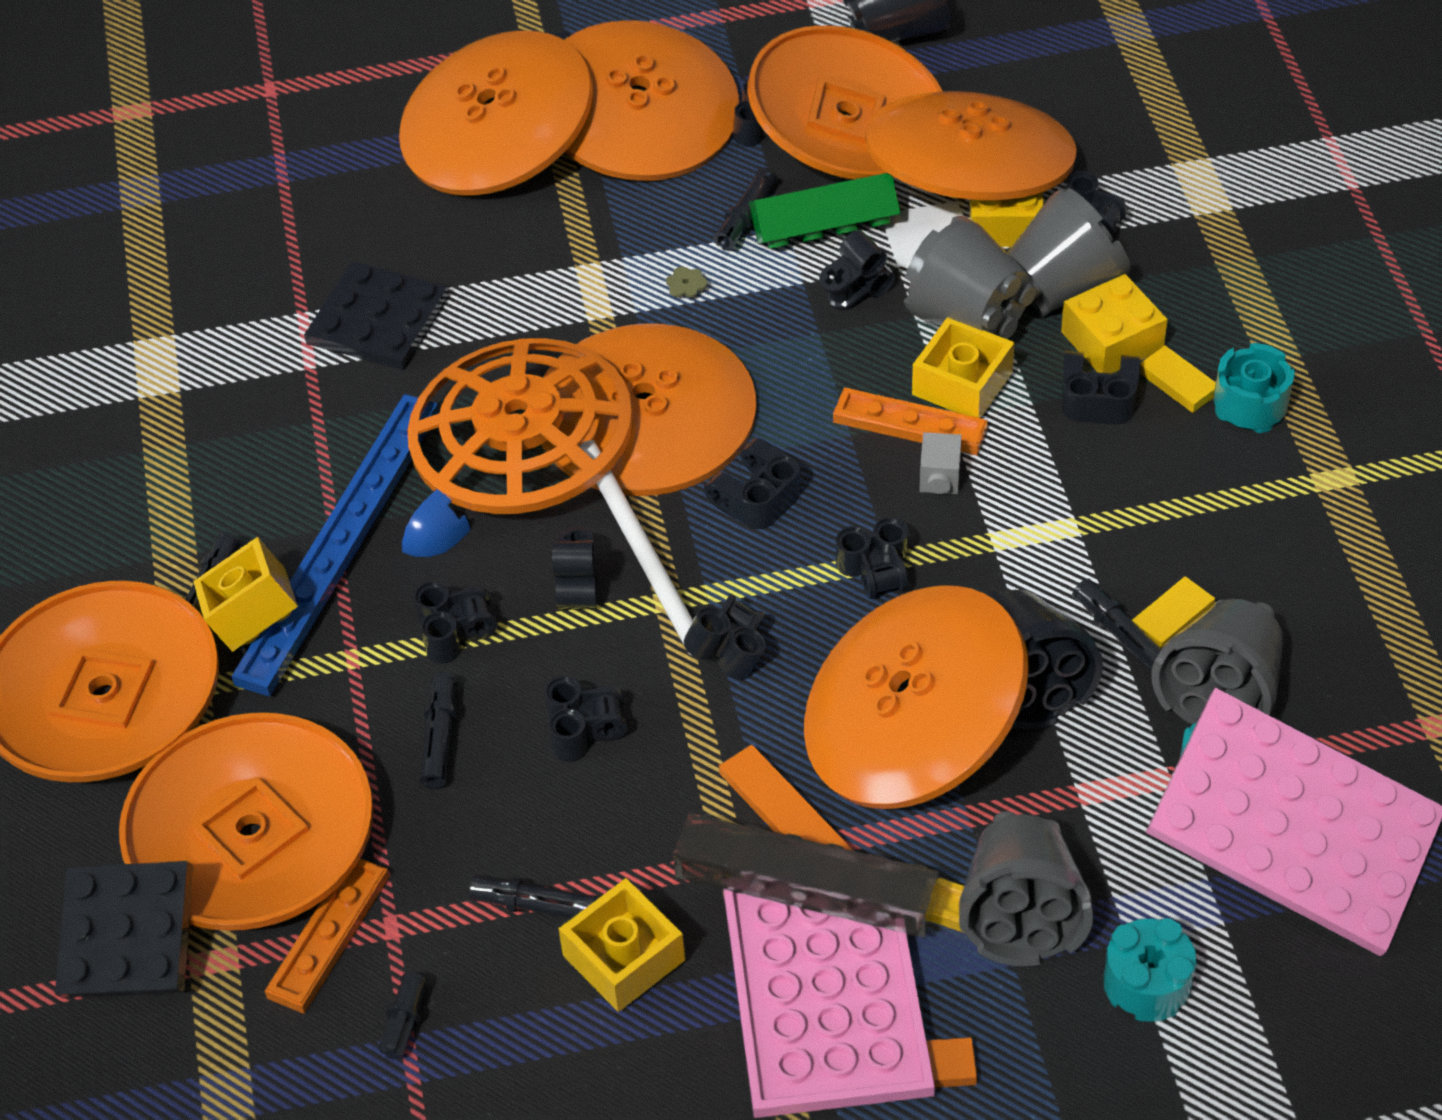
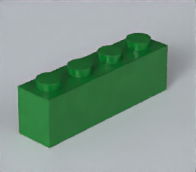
M889 173L749 202L757 243L767 242L769 249L789 245L788 237L801 235L803 241L823 237L822 230L836 228L837 234L857 230L856 223L869 220L871 227L891 223L890 216L900 214L893 176Z

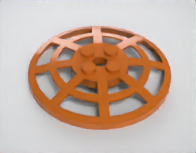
M546 338L501 342L481 348L460 358L445 368L428 384L411 412L407 430L408 447L415 469L424 483L433 491L436 489L441 491L451 499V503L472 511L491 514H519L538 511L561 504L583 493L599 482L614 467L623 454L631 436L633 423L631 398L624 379L615 367L599 354L583 346L567 341ZM529 350H549L564 352L581 358L567 363L551 356L528 353ZM513 352L512 356L502 357L490 361L475 368L471 372L465 370L466 368L475 365L485 359ZM527 363L545 364L557 368V370L544 378L526 374ZM511 365L510 376L500 378L492 383L480 377L493 369ZM595 365L600 367L613 380L618 392L619 402L596 400L591 383L581 371ZM571 377L580 387L584 398H560L556 386ZM449 380L457 382L446 395L440 413L420 420L426 405L435 393ZM469 387L479 393L472 406L452 410L457 397L464 388ZM518 409L526 410V411H525L524 413H522L521 415H520V414H510V413H511L512 411H514V410H518ZM563 412H583L579 424L569 437L559 430L563 420ZM595 414L618 416V423L612 438L603 451L593 460L578 445L589 433L595 420ZM472 420L476 433L461 446L453 436L450 424ZM438 427L444 445L450 454L453 455L440 473L430 466L422 453L418 441V434ZM547 440L555 446L552 450L539 456L522 460V451L539 446ZM484 444L493 449L507 452L506 461L488 460L474 454ZM565 456L581 469L572 477L555 485L523 493L522 473L547 467ZM464 465L486 473L507 474V494L494 495L475 492L457 486L451 481Z

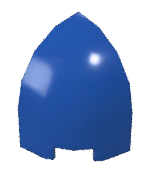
M436 489L414 512L406 526L402 539V552L414 557H432L445 553L471 530L467 518L463 515L459 519L447 506L451 499Z

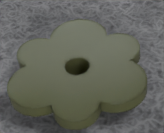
M681 266L673 271V275L666 278V284L670 286L669 293L672 296L692 298L697 295V291L706 289L707 279L702 276L699 269L690 270L687 267Z

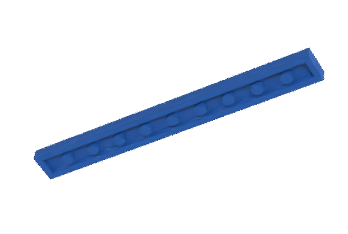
M404 394L290 580L298 607L292 610L285 620L275 622L263 630L252 642L232 675L234 686L269 697L273 693L412 460L408 447L407 430L411 412L418 400L417 397ZM429 401L420 420L439 414L438 403ZM428 431L418 434L420 445Z

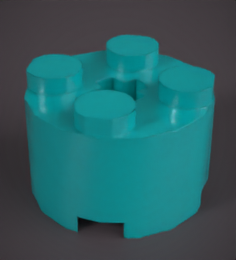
M1250 343L1249 349H1240L1234 352L1233 348L1229 349L1221 357L1217 372L1213 399L1217 417L1238 427L1252 429L1257 433L1270 431L1273 425L1280 422L1287 414L1295 371L1285 361L1286 355L1270 345Z
M1170 918L1161 920L1138 919L1120 925L1115 929L1107 948L1104 968V991L1115 1008H1117L1118 1004L1123 1010L1135 1014L1136 1020L1144 1022H1159L1171 1018L1178 1013L1179 1008L1187 1001L1188 996L1191 994L1196 970L1195 948L1189 937L1182 931L1181 925Z

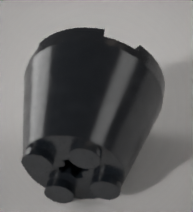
M842 0L844 6H849L852 15L848 16L852 28L877 35L890 42L935 34L951 27L948 22L951 20V14L946 0Z
M1017 589L1002 593L993 591L986 594L1003 606L1015 620L1026 644L1028 655L1027 686L1019 713L1011 728L1036 730L1057 724L1056 717L1067 712L1078 702L1084 705L1093 695L1100 682L1103 659L1096 643L1084 628L1045 602L1034 592Z

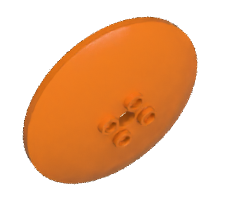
M627 20L597 24L578 31L565 39L581 54L588 66L593 83V98L589 115L576 139L564 152L575 161L599 173L621 179L637 181L664 180L701 168L715 158L728 144L733 135L735 107L739 103L738 90L732 74L725 63L698 39L662 24ZM635 85L644 86L647 90L642 91L639 89H632L631 87Z
M830 25L803 27L774 38L764 46L755 58L748 80V96L752 111L763 130L778 146L806 165L831 175L849 179H859L887 173L872 159L865 141L868 122L879 109L904 97L922 93L943 92L929 70L914 56L896 44L865 31ZM840 110L846 111V112H848L851 116L843 115V114L840 113L839 111H840Z
M538 31L500 33L480 39L461 48L438 64L422 80L405 107L400 124L399 140L406 163L415 176L424 184L438 191L454 195L493 193L528 180L558 159L569 148L583 128L589 115L593 98V83L588 66L581 54L567 41ZM495 98L491 103L483 105L488 99Z
M930 92L893 101L879 109L871 117L867 125L865 137L866 147L872 159L893 177L925 191L971 200H1008L1045 192L1062 183L1070 175L1076 159V145L1072 136L1054 118L1036 108L1011 99L974 92Z
M634 324L609 329L577 343V345L599 354L612 364L624 379L630 394L633 412L631 436L623 454L611 469L624 495H660L697 485L723 470L737 457L748 442L753 431L757 411L754 384L749 372L740 359L717 340L703 333L680 326ZM563 353L558 359L570 363L581 357ZM595 365L581 371L591 383L596 400L619 402L618 392L613 380L600 367ZM550 367L544 377L557 370V368ZM571 377L556 386L560 398H584L580 387ZM640 393L652 394L648 396L646 399H639L635 397ZM563 412V420L559 430L569 437L579 424L583 412ZM596 413L589 433L578 446L585 441L594 440L602 452L612 438L618 423V416ZM548 440L541 444L545 452L555 448ZM567 456L554 463L570 477L581 471ZM597 484L591 486L592 488L600 490Z
M106 581L91 583L63 591L38 603L17 618L0 635V755L10 764L28 774L61 782L100 781L118 777L146 766L155 755L175 743L186 732L194 729L212 701L219 676V657L216 643L208 624L204 621L199 611L179 595L167 589L142 582ZM104 685L112 686L103 695L93 694L95 690L102 688Z
M948 585L932 586L905 593L884 603L863 617L832 649L822 664L808 697L804 717L805 746L811 764L819 777L842 798L857 805L876 809H896L926 802L946 793L970 777L993 755L1003 742L1019 713L1024 699L1028 678V655L1024 638L1015 620L1003 606L988 595L971 588ZM909 679V686L905 690L898 692L899 686Z
M279 713L233 715L211 721L186 732L175 743L155 755L147 763L131 786L123 805L119 825L121 853L125 864L188 861L194 865L190 925L225 931L261 928L280 923L309 910L335 891L349 876L361 858L370 837L373 823L372 793L365 770L355 753L344 741L326 728L309 720ZM248 824H258L261 826L253 835L245 836L240 834L241 829Z

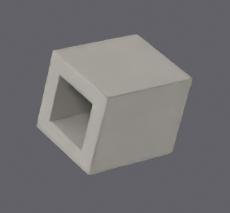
M923 432L920 492L958 494L962 435Z

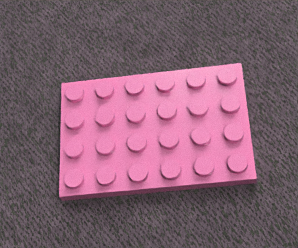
M1215 688L1207 700L1146 829V833L1381 957L1390 945L1442 819V806Z
M893 861L723 881L754 1118L934 1096V1082Z

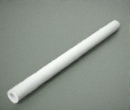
M594 440L585 441L579 446L593 460L601 453ZM610 470L596 484L683 643L693 619Z

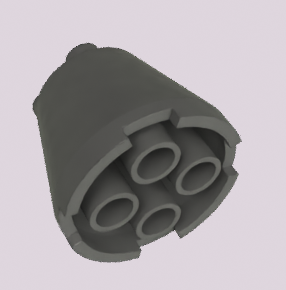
M1060 188L1048 198L1007 252L1029 275L1031 285L1036 287V296L1031 305L1041 317L1062 308L1065 300L1123 274L1127 275L1131 271L1130 261L1122 244L1117 240L1112 243L1113 239L1109 231L1101 223L1103 220L1102 216L1081 195L1070 188L1064 192Z
M955 216L952 217L951 224L943 228L939 233L932 230L916 250L905 275V278L910 281L908 297L904 300V304L909 312L926 322L942 325L948 317L1007 339L1016 331L1018 319L1025 310V307L1029 306L1035 299L1037 290L1036 287L1031 285L1029 275L981 225L967 217Z
M1241 599L1218 600L1209 610L1172 637L1161 649L1154 661L1151 673L1154 692L1165 711L1172 709L1186 722L1194 724L1198 722L1210 694L1217 688L1270 716L1277 698L1284 642L1283 633L1280 625L1274 618L1275 613L1273 609L1262 602L1253 603Z
M1009 811L995 815L993 823L987 826L979 837L959 900L961 932L964 931L971 942L977 946V953L1005 965L1037 966L1041 965V958L1058 954L1064 950L1072 953L1085 941L1090 933L1093 922L1092 902L1087 886L1060 832L1059 824L1053 820H1045L1034 815H1016Z

